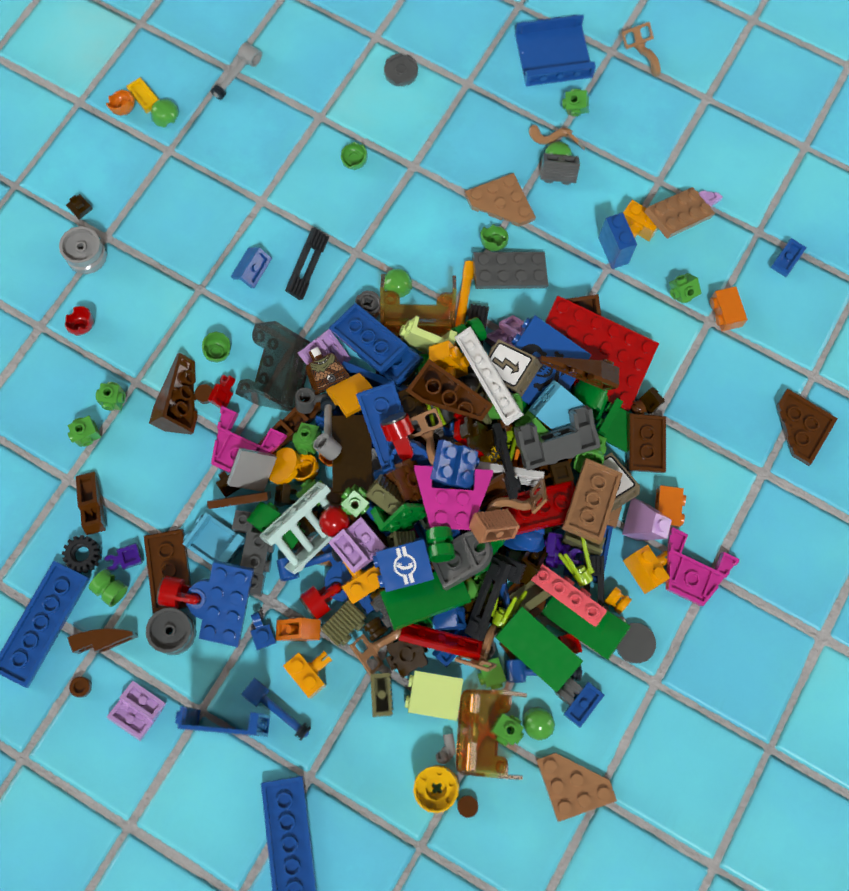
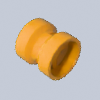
M615 587L604 602L608 606H613L620 615L632 599L627 595L624 596L621 590Z

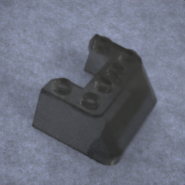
M276 321L256 323L252 338L255 344L264 348L255 382L250 379L240 380L235 394L256 405L292 411L295 407L296 392L304 388L307 377L305 368L307 365L298 352L307 346L310 341Z

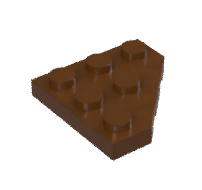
M787 389L776 407L791 455L807 466H810L838 418Z

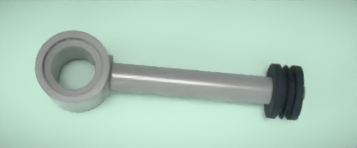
M247 42L243 43L238 50V58L241 60L219 86L214 85L211 93L217 99L222 100L226 95L225 89L246 65H251L252 67L258 65L262 52Z
M325 396L321 399V410L324 411V433L316 438L313 447L326 459L333 460L340 454L342 447L332 437V412L336 409V405L330 396Z

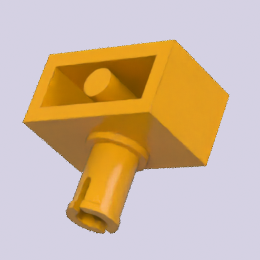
M632 200L623 214L634 238L639 235L645 240L650 241L658 228L644 212L647 208Z
M449 340L429 347V359L455 378L468 375L469 362L467 358Z
M649 545L644 546L623 560L644 594L670 579L663 568L667 564V558H665L667 551L655 556Z
M345 564L352 577L351 580L341 587L352 604L380 587L377 576L381 575L378 567L375 568V565L366 570L360 569L353 573Z
M323 651L310 663L298 652L283 667L307 697L311 699L326 687V684L318 676V672L330 663L332 659Z

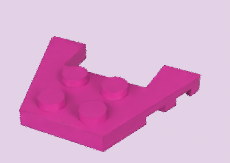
M222 406L211 464L230 473L239 448L272 454L284 442L287 435L270 428L262 445H258L230 432L239 414Z
M414 465V472L429 528L447 526L457 530H471L469 529L473 515L480 509L492 478L493 470L474 469L473 490L432 488L430 477L433 466Z
M671 527L668 533L666 571L670 579L666 581V590L699 606H704L718 589V585L730 574V570L738 564L740 559L726 552H721L715 569L682 554L688 534Z

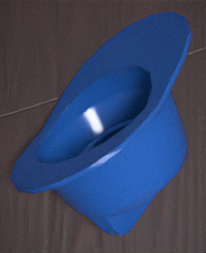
M544 528L516 535L512 539H506L503 545L514 550L539 552L545 547Z

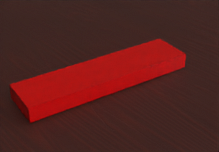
M416 624L403 627L399 636V641L478 661L483 641Z

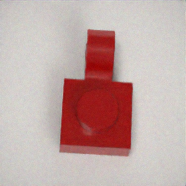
M222 375L220 384H215L208 401L220 409L222 406L227 407L233 395L230 389L236 379L230 375L228 377Z

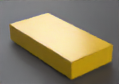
M141 77L126 86L127 90L146 113H149L152 105L159 100Z

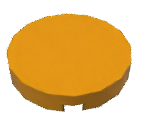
M286 447L274 454L277 459L269 480L277 485L291 482L298 473V465H301L298 452Z

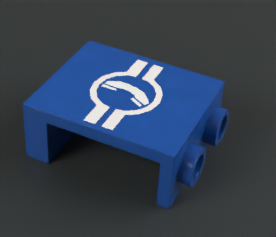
M423 537L415 539L414 542L383 550L376 549V555L372 556L375 568H380L381 575L377 576L380 588L385 587L386 592L434 580Z

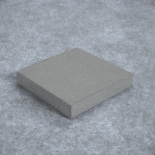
M239 448L227 484L233 487L264 492L277 457L274 454Z

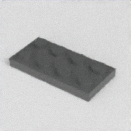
M473 252L475 289L548 287L545 252Z

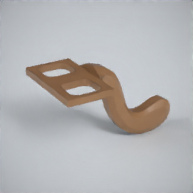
M650 21L621 32L625 49L635 47L640 54L649 59L652 75L654 77L661 74L659 60L652 50L645 47L647 41L654 39ZM648 26L650 36L643 39L640 29ZM633 32L635 42L628 45L625 34Z
M532 125L529 129L530 137L538 144L546 145L561 137H570L583 150L585 149L580 141L572 135L573 131L568 128L558 129L548 136H543L537 125Z
M436 407L410 418L411 421H418L421 431L410 434L409 437L413 439L422 436L425 439L426 452L431 466H433L436 454L433 433L435 429L443 426ZM435 413L439 424L430 427L425 416Z
M542 478L529 491V499L520 501L517 499L509 500V497L497 498L488 504L486 511L492 512L503 507H511L524 511L532 509V513L535 514L547 502L545 480ZM541 485L540 490L534 495L535 490ZM542 497V501L536 507L537 501Z
M495 624L488 628L482 644L479 661L474 659L467 661L462 659L466 658L462 656L456 657L454 661L486 672L494 669L497 664L486 660L493 639L502 628Z
M402 628L372 643L362 634L350 645L369 675L373 674L384 664L378 656L379 650L383 646L397 640ZM360 639L363 640L367 647L362 654L355 646ZM371 656L378 663L377 667L373 670L367 664V660Z

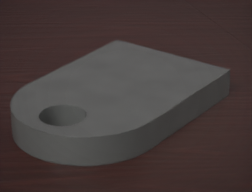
M466 532L453 539L451 544L454 545L455 558L447 562H432L443 589L449 590L484 570L491 562L493 556L491 542H485V549L482 552H477V546L480 543L475 535H473V532Z

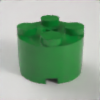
M579 380L578 383L573 385L570 393L592 409L594 423L600 421L608 402V391Z

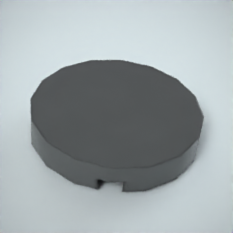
M400 53L392 55L387 59L384 66L386 80L395 86L410 85L418 76L416 60L410 55L406 56Z
M640 623L628 624L631 628L617 647L618 654L623 660L633 664L648 661L656 649V639L653 632L647 626Z

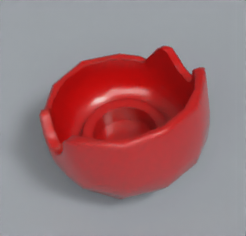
M76 306L73 308L72 314L66 315L64 325L69 333L80 336L92 329L94 319L88 308Z
M331 505L325 509L319 519V526L322 532L329 537H335L343 529L347 530L350 524L348 514L343 511L341 506Z

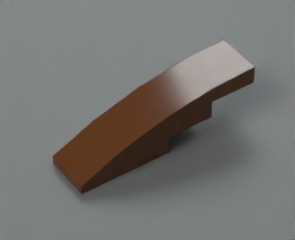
M317 402L314 405L313 411L308 414H302L294 407L283 420L280 419L272 429L287 435V438L272 454H275L293 440V435L298 431L301 422L310 424L322 411L321 402ZM266 435L262 438L258 445H262Z

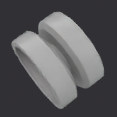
M78 226L71 228L61 237L59 243L60 253L72 270L77 273H94L106 262V248L94 230Z

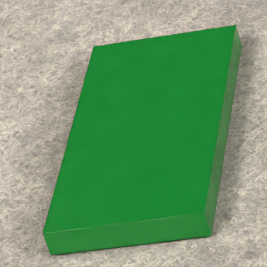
M433 572L434 580L389 592L381 591L380 596L394 631L470 603L471 597L464 581L449 590H445L437 573Z
M553 596L541 612L542 615L607 660L610 659L631 628L630 625L608 610L599 624L594 627Z
M522 606L495 636L499 642L555 692L559 691L583 662Z

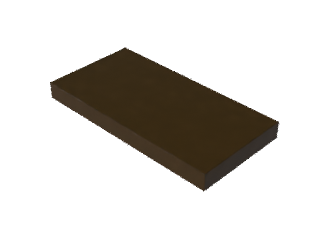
M345 415L332 416V437L342 447L340 454L332 460L333 493H343L354 484L358 487H363L367 491L373 483L372 439L364 416L351 415L347 418Z

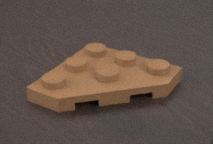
M514 173L465 191V197L474 211L485 212L489 214L488 216L499 220L504 219L518 227L535 221L536 217Z
M557 753L536 759L557 822L617 801L610 780Z

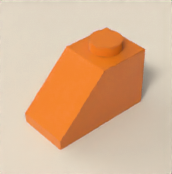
M309 618L277 620L276 641L320 640L321 620Z

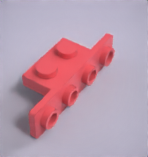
M542 564L538 573L531 579V581L594 627L599 624L607 613L604 607L590 598L592 594L582 587L578 590L573 586L575 584L574 581L567 576L564 578L560 577L544 564Z

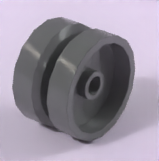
M163 608L155 612L146 626V638L149 644L155 650L168 655H179L187 651L193 645L196 637V627L193 620L186 613L175 608Z

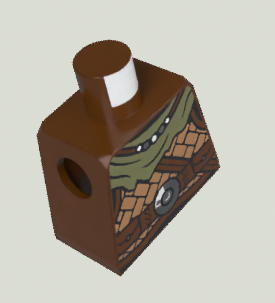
M319 347L308 352L313 362L309 363L305 368L315 395L325 392L327 388L350 377L333 353L323 356Z

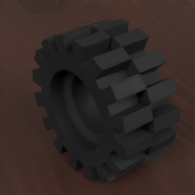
M80 535V537L75 536L73 537L74 540L69 539L67 541L69 543L68 546L64 545L63 547L66 550L62 551V555H64L63 561L66 562V566L79 573H87L88 570H94V566L99 565L97 563L98 560L102 559L100 556L102 554L100 545L92 538L85 537L84 535ZM81 547H87L89 550V556L85 561H77L75 557L76 551Z

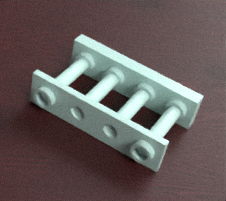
M320 482L311 487L259 535L265 543L271 546L273 544L278 546L290 561L285 566L286 570L293 574L302 571L305 564L334 538L322 532L319 520L312 513V508L318 503L324 509L331 506L326 499L327 494L331 490L327 485ZM303 516L308 519L319 534L311 542L297 526V522ZM288 530L292 531L304 547L296 556L282 539Z

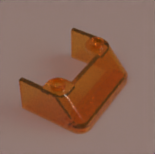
M381 274L380 323L398 338H401L399 331L402 325H406L408 320L418 316L420 317L417 324L418 328L442 337L455 327L456 276H452V292L441 293L437 297V305H400V297L396 292L385 291V274Z
M464 690L462 692L456 751V769L459 774L523 780L522 775L508 774L506 758L497 756V737L489 731L500 714H506L510 711L512 697H527V693L507 690Z

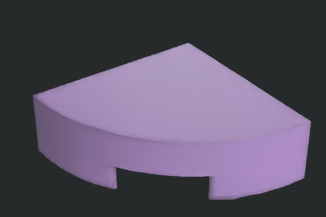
M699 192V195L710 207L723 198L717 192Z

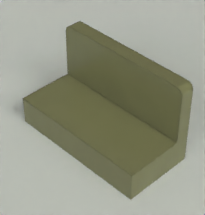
M565 531L562 544L583 550L581 537ZM603 537L600 544L585 539L588 553L593 556H600L606 538Z
M530 580L527 585H523L509 597L511 601L515 596L518 600L524 590H527L528 593L518 609L522 606L529 612L551 595Z

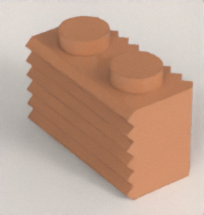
M496 509L492 512L486 511L485 513L477 512L473 515L469 525V529H471L479 543L515 538L520 527L508 509Z

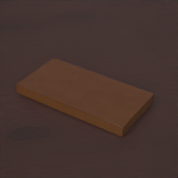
M183 529L144 536L153 614L163 608H169L157 603V592L163 577L181 578L185 580V585L191 586L187 549L183 545L185 537ZM181 601L177 609L188 608L187 604Z

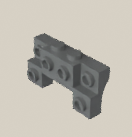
M585 405L569 410L570 426L538 435L537 426L532 422L515 427V439L517 447L520 448L523 467L528 471L547 464H555L565 458L571 459L578 454L600 448V440L595 428L592 409Z
M236 510L232 530L234 532L247 533L240 566L254 569L249 594L262 597L266 573L270 572L271 569L269 557L270 553L274 552L275 544L271 546L265 543L259 536L262 532L246 521L252 512Z

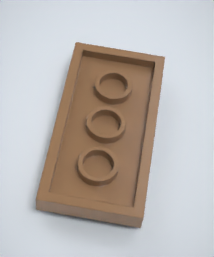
M693 187L655 203L644 211L667 239L712 218L715 214L710 205L704 201Z
M586 458L583 462L562 529L600 544L605 534L623 473Z

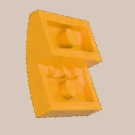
M358 373L327 388L326 392L347 418L361 410L356 394L373 387Z

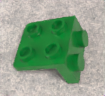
M616 398L614 403L610 402L605 410L607 416L605 419H600L596 428L599 429L597 433L600 436L607 438V443L627 453V415L630 412L620 408L624 401Z
M405 503L391 516L377 506L370 511L380 531L390 532L410 531L418 520L426 516L423 504Z

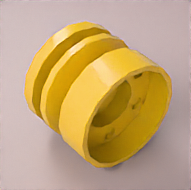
M434 765L419 773L414 782L413 792L415 800L421 808L428 812L440 813L446 811L455 803L459 795L460 786L458 778L452 770L446 766ZM433 783L436 785L438 783L442 784V793L439 791L437 793L433 792Z

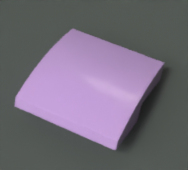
M514 315L500 321L499 329L487 334L485 342L493 346L499 339L513 345L511 341L517 333L520 334L523 330L521 326L524 321Z
M330 329L326 330L298 352L306 365L313 362L308 352L319 347L323 356L333 353L341 365L343 361L349 362L351 360Z
M362 517L347 530L343 529L328 542L353 573L373 561L372 556L376 555V549H387L386 545Z
M132 681L120 696L119 702L107 715V719L141 741L160 715L166 703Z

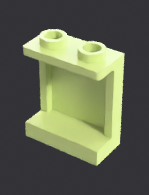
M418 316L408 320L407 324L402 325L399 331L400 339L405 344L426 354H429L430 346L448 340L454 345L456 340L454 337L458 333L450 330L440 337L417 327L420 318Z
M415 671L414 675H410L408 687H411L412 691L411 696H406L405 708H409L408 713L457 721L463 679Z

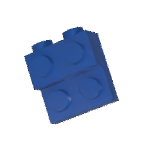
M438 440L430 479L455 489L471 490L474 484V469L480 463L478 451L466 446L455 445L446 440Z

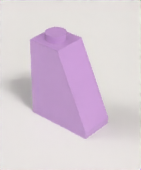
M633 498L630 501L622 534L637 541L667 539L672 520L651 505Z

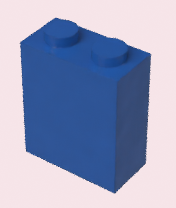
M622 212L605 218L598 238L612 269L629 264L637 246L636 240Z

